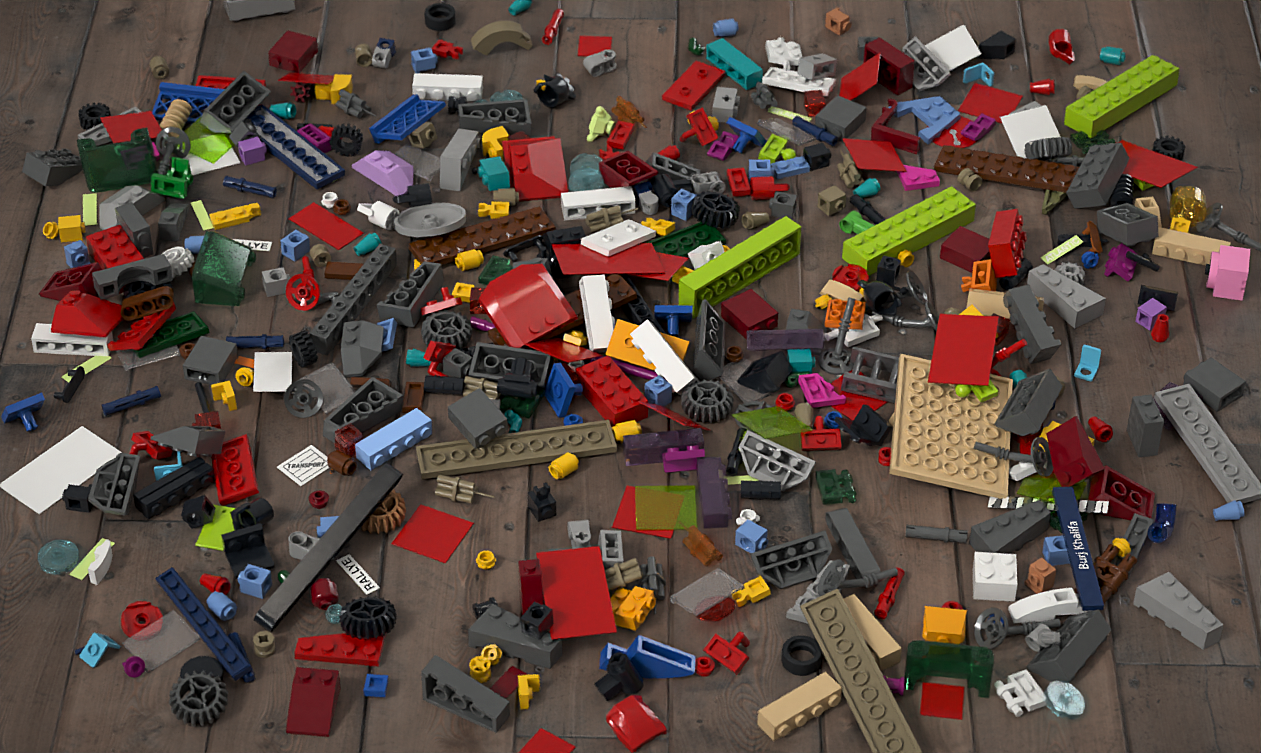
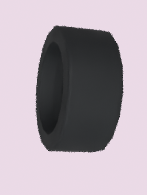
M435 3L425 9V24L431 30L445 31L453 28L456 24V10L450 4ZM435 16H446L445 18H434Z
M798 635L786 640L782 647L781 661L783 667L788 672L794 675L805 676L819 669L822 660V650L815 639L809 636ZM796 650H805L812 653L814 657L807 661H799L792 658L789 654Z

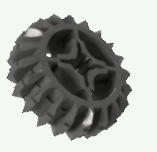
M1052 137L1027 142L1024 151L1028 159L1051 160L1056 159L1057 156H1069L1072 153L1073 147L1071 139L1068 137Z
M447 309L445 312L439 311L438 314L432 313L431 316H428L423 321L421 329L422 339L427 347L430 341L450 343L456 346V349H462L463 346H467V343L470 342L472 334L471 323L467 316H462L461 312L455 313L454 310L448 312Z
M703 379L701 382L697 380L695 384L691 383L689 387H685L681 397V406L684 413L688 414L689 418H694L695 422L699 420L703 423L705 421L712 423L714 420L719 422L720 419H725L726 415H730L733 407V396L730 388L726 387V384H720L719 380L713 382L712 379L710 381Z
M194 670L193 675L190 676L186 673L185 679L179 677L177 680L178 684L173 683V690L169 693V704L172 707V713L176 714L178 720L183 719L185 725L191 721L193 727L198 722L203 727L205 721L212 724L213 717L219 719L220 713H224L225 706L228 704V691L226 690L225 683L221 682L219 676L214 678L212 672L206 675L204 670L201 674H197V671ZM190 690L191 692L188 695H186L184 699H182L183 696ZM216 697L215 700L212 702V704H210V705L207 707V704H208L210 701H212V698Z

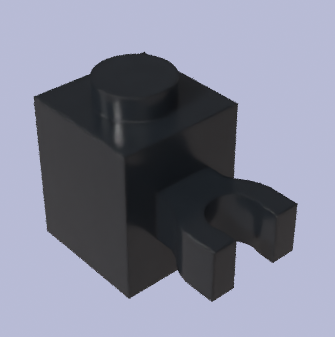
M547 482L543 483L544 487L538 489L537 486H534L533 491L527 493L528 508L538 522L556 516V501L550 493V486Z

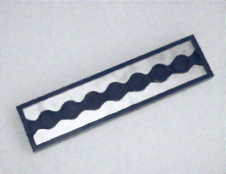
M263 104L257 106L243 121L247 124L252 123L258 129L257 133L260 135V141L265 143L266 149L315 189H319L345 175V169Z

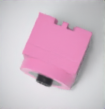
M1220 245L1219 252H1211L1210 262L1205 267V275H1207L1206 288L1213 289L1214 297L1243 301L1249 272L1250 249Z

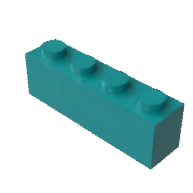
M721 38L706 45V59L719 69L724 70L726 75L744 89L748 90L755 87L757 82L762 83L763 69L725 39Z

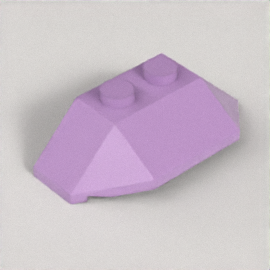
M374 151L352 164L353 169L394 195L407 194V186L413 185V166L390 151Z

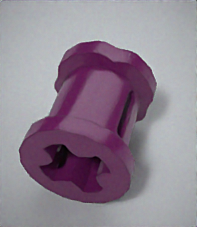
M883 676L891 693H899L900 696H903L904 677L901 676L899 679Z

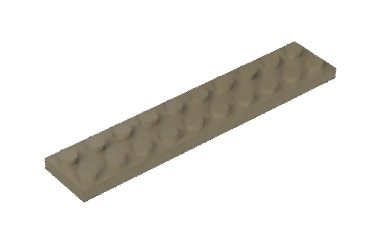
M609 420L503 434L493 438L486 445L480 446L477 449L467 439L416 446V455L422 479L435 478L438 475L449 476L554 461L567 452L574 454L577 458L617 452V445Z
M838 588L801 605L800 608L838 684L842 687V692L872 752L922 753Z

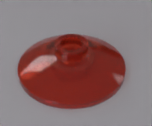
M717 596L699 603L694 612L695 616L700 620L717 622L729 616L735 610L736 604L730 597Z

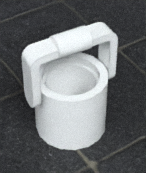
M377 201L374 204L362 203L357 208L358 211L368 215V220L371 223L388 231L395 228L394 218L400 214L398 209L381 201Z

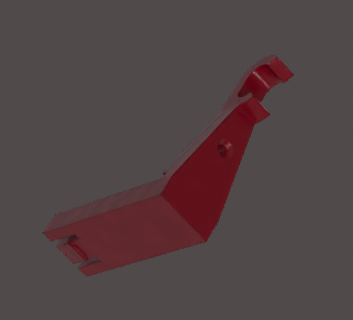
M888 99V106L892 107H882L883 114L872 126L871 140L888 141L892 143L894 148L917 155L920 150L919 141L921 137L887 127L897 110V101Z

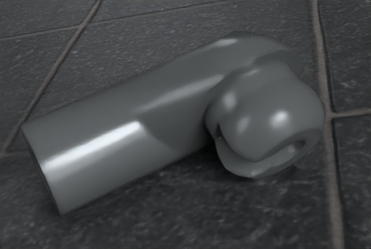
M336 291L322 293L316 306L330 300L333 304L340 294Z

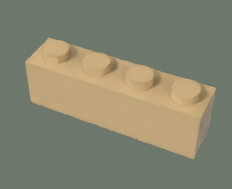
M1158 227L1159 237L1154 240L1152 254L1206 266L1210 262L1212 251L1219 252L1220 245L1230 246L1231 242Z
M969 288L966 308L973 305L982 315L1007 318V321L1011 322L1008 308L1003 303V297L1006 293ZM1036 297L1039 302L1038 309L1043 311L1044 298Z
M855 594L844 598L880 671L900 663L902 648Z
M824 672L758 711L757 725L773 741L784 737L793 729L803 726L810 719L820 716L825 710L837 706L841 702L842 687L829 674Z

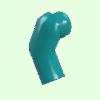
M513 410L506 411L504 416L507 418V423L511 426L509 433L519 432L522 426V419Z

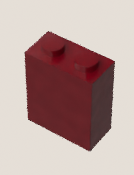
M287 30L269 50V65L300 73L318 53L317 38Z
M959 226L941 244L940 259L972 273L974 262L991 259L988 248L989 238Z
M752 289L721 303V317L747 341L778 327L779 313Z

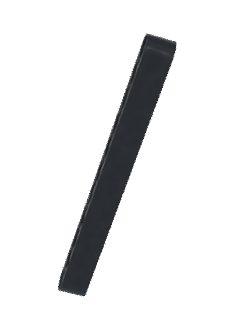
M386 462L259 609L253 621L267 631L272 632L396 487L403 473Z

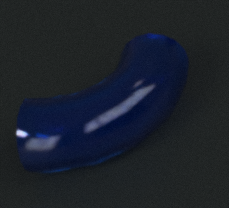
M1156 504L1155 521L1148 528L1147 532L1152 542L1163 543L1171 537L1176 521V504Z

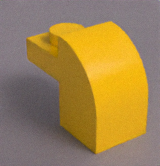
M335 74L333 82L330 84L315 83L316 99L331 100L332 104H336L341 97L339 95L340 90L343 89L352 94V75Z
M503 126L489 129L483 134V156L489 153L490 158L500 156L503 161L502 141L509 140V134Z

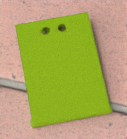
M214 505L216 509L213 521L203 526L195 546L223 551L221 535L234 531L231 513L236 508Z

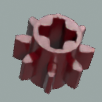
M296 82L295 87L290 86L293 89V93L290 96H295L296 102L299 101V98L305 102V97H311L308 94L311 88H306V83L300 85L299 82ZM302 89L304 94L299 95V92H297V90Z

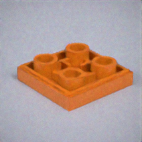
M841 299L829 300L825 327H840L839 323L842 322L840 319L843 318L847 301ZM855 300L850 318L852 322L849 323L850 327L848 329L862 330L866 302Z

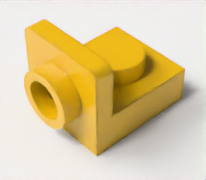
M1173 217L1170 229L1188 233L1191 221L1182 217Z
M230 380L212 384L211 389L214 401L222 399L223 404L228 405L229 411L237 410L235 394Z
M538 674L518 676L520 709H529V700H533V692L540 691V676Z

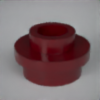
M318 490L309 495V503L316 509L326 507L329 502V495L325 491Z

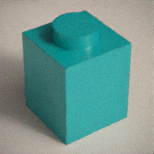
M811 349L788 350L787 360L793 368L792 372L809 371L812 374V368H815V356H811Z

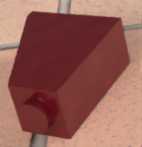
M539 559L518 561L519 596L522 616L533 602L543 605L542 576Z

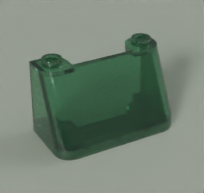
M148 127L133 131L131 141L96 147L95 141L91 138L77 140L83 172L90 192L98 193L121 189L126 186L151 183V175L154 173L158 174L156 154Z
M206 231L192 274L195 303L239 306L241 299L245 297V288H242L244 273L247 266L255 263L256 252H253L251 247L217 232Z
M914 640L907 647L904 689L914 690L917 682L925 683L926 675L968 680V688L973 686L977 689L978 697L989 698L994 653L989 648Z

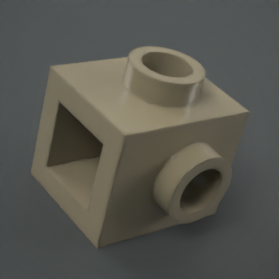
M430 122L423 123L408 135L412 147L418 148L428 147L438 138L435 127Z
M834 185L818 193L817 207L828 216L845 208L846 193Z

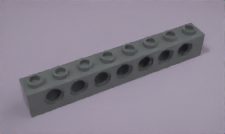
M379 244L309 333L313 344H315V350L318 353L329 355L342 338L344 322L355 321L397 266L396 248Z

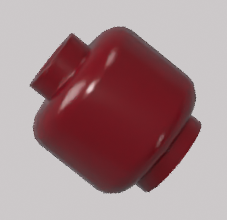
M328 578L318 579L311 586L312 604L321 610H329L334 607L339 600L337 584Z

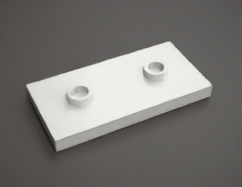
M770 67L762 78V84L828 96L836 84V80L833 78L825 77L810 80L798 75L797 71H785L776 67Z
M628 219L581 238V245L609 257L656 237V231Z

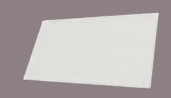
M81 426L0 483V487L36 513L41 514L62 499L63 491L67 489L69 484L80 486L94 476L99 467L116 458V455L122 452Z

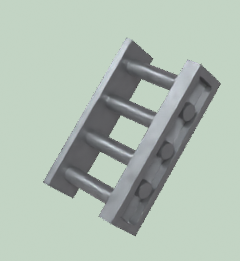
M853 346L850 363H854L851 373L844 372L841 390L895 403L899 357ZM861 366L873 368L870 377L859 375ZM880 370L891 372L889 382L878 380Z

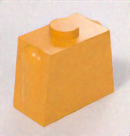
M925 606L922 632L925 645L959 649L960 644L965 640L967 610Z

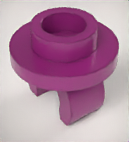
M132 656L122 663L125 673L133 678L139 677L145 670V662L138 656Z

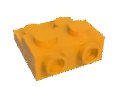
M637 586L632 591L618 587L610 598L615 625L635 631L645 621L646 616L656 604V598L652 590Z

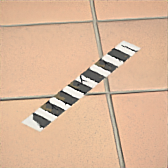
M990 497L988 507L1017 509L1040 500L1048 510L1057 511L1054 499L1007 497L999 499ZM1076 500L1079 512L1107 513L1109 501Z

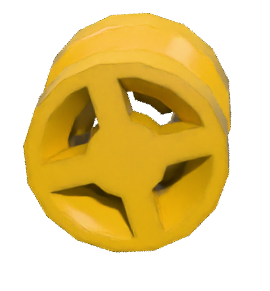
M477 656L471 659L469 663L470 677L479 683L487 682L491 677L490 660L484 656Z

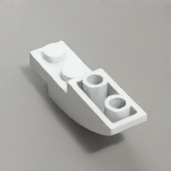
M1073 588L1038 593L1019 600L1008 607L1014 623L1042 622L1054 619L1055 615L1089 612L1082 611L1079 596L1074 593Z

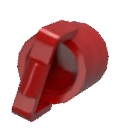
M1057 29L1051 32L1049 35L1051 54L1071 64L1075 58L1069 32L1064 29Z
M773 176L751 177L750 179L752 200L774 198L775 191H788L790 188L787 183L774 184Z

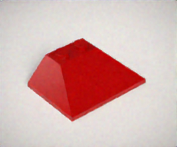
M560 138L508 142L509 156L513 168L515 192H519V201L561 198V193H568Z
M70 291L56 305L51 333L107 337L124 319L121 316L122 305L104 299L101 300L99 297L81 293L80 291Z

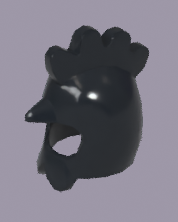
M560 73L553 77L544 74L545 82L538 83L533 90L538 95L542 104L551 108L559 106L567 99L573 100L576 98L575 89L569 84L570 80L563 78Z
M859 280L857 282L864 289L865 302L873 312L879 315H896L897 308L902 306V301L890 285L882 281L867 282ZM893 302L892 306L888 309L881 307L885 303Z

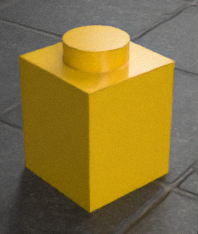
M80 215L58 217L61 242L83 240V233H86L85 222H81Z

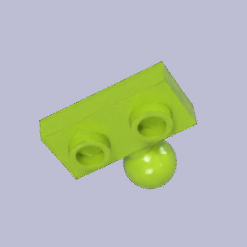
M772 134L760 151L758 159L770 160V163H775L780 156L784 160L796 158V152L791 148L785 149L788 139Z
M990 379L988 386L957 384L955 387L957 396L967 397L972 390L980 402L998 396V390Z

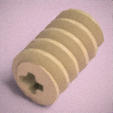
M180 99L173 100L160 123V128L163 130L167 127H177L182 130L190 112H192L190 104ZM168 133L169 137H179L177 133Z

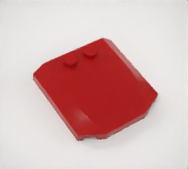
M523 264L490 281L478 300L507 345L514 348L525 349L528 347L524 345L525 343L534 342L559 327H565L578 318L543 264Z

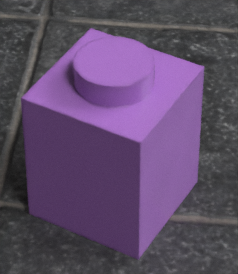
M258 137L238 142L239 156L245 166L265 160L266 146L264 142L261 143Z
M1151 298L1138 307L1135 322L1150 331L1158 315H1166L1167 307Z

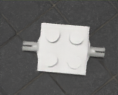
M779 37L778 40L766 41L765 47L770 63L783 65L785 71L786 69L787 71L790 70V65L798 66L799 58H802L799 44L795 42L786 43L783 37L782 40Z
M865 314L862 330L849 329V332L846 333L844 344L850 347L879 336L880 329L875 323L883 320L882 315L869 316ZM830 328L832 331L825 333V339L829 341L836 337L838 338V328Z

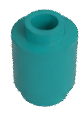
M1109 46L1106 48L1102 47L1100 53V61L1114 65H1121V62L1124 63L1126 57L1123 49Z

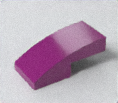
M981 113L974 122L970 121L961 131V135L974 141L979 140L996 125V120Z
M723 131L718 141H714L707 155L724 161L734 150L732 147L739 136Z

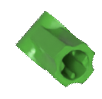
M851 211L839 222L841 230L848 234L852 231L859 234L875 226L863 220L857 211Z

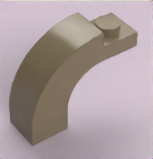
M512 21L490 23L478 30L471 38L473 49L486 56L496 45L503 42H513L527 50H530L533 46L530 35L523 32L521 24Z

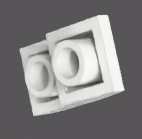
M106 540L101 546L96 548L94 552L95 562H92L88 568L90 582L95 585L101 582L111 565L112 549L110 540Z

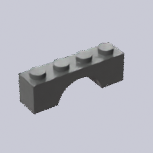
M164 254L92 272L94 288L101 300L119 295L121 288L131 282L146 281L153 285H159L173 281L171 265Z

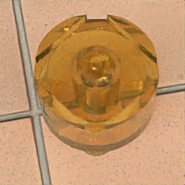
M1194 186L1177 187L1170 197L1171 218L1182 217L1191 221L1190 228L1204 221L1207 214L1204 191Z

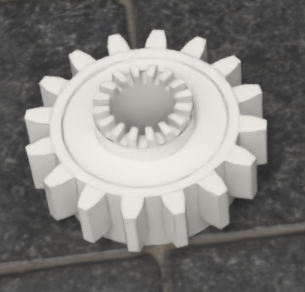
M174 247L162 253L171 265L172 278L176 275L180 276L181 272L188 271L187 268L192 267L191 263L195 262L194 256L188 248Z

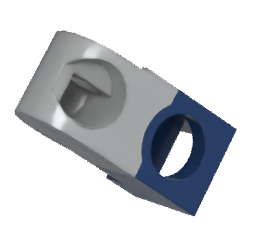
M379 39L374 50L372 66L388 67L391 57H394L396 53L395 40ZM383 44H389V47L383 48Z
M650 181L634 185L635 202L640 209L647 215L656 214L658 212V196L652 193Z

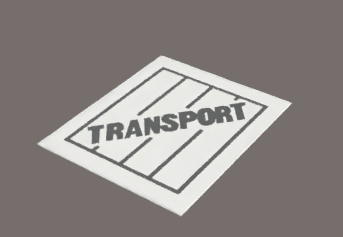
M310 445L277 466L279 470L300 486L329 468L327 456L313 445Z

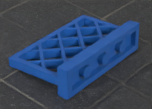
M161 82L159 86L160 92L152 114L156 120L162 121L166 113L160 115L157 112L163 109L167 112V107L170 106L171 102L180 99L186 101L194 108L190 112L185 124L204 126L199 122L202 117L200 111L206 109L225 89ZM162 99H169L170 101L163 103ZM195 103H203V105L196 107ZM196 113L199 114V117H197V118H195V119H194V118H190V116H192V115H194V114H196Z
M413 94L369 128L374 142L380 144L385 139L403 140L446 106L445 101L420 100L419 95Z

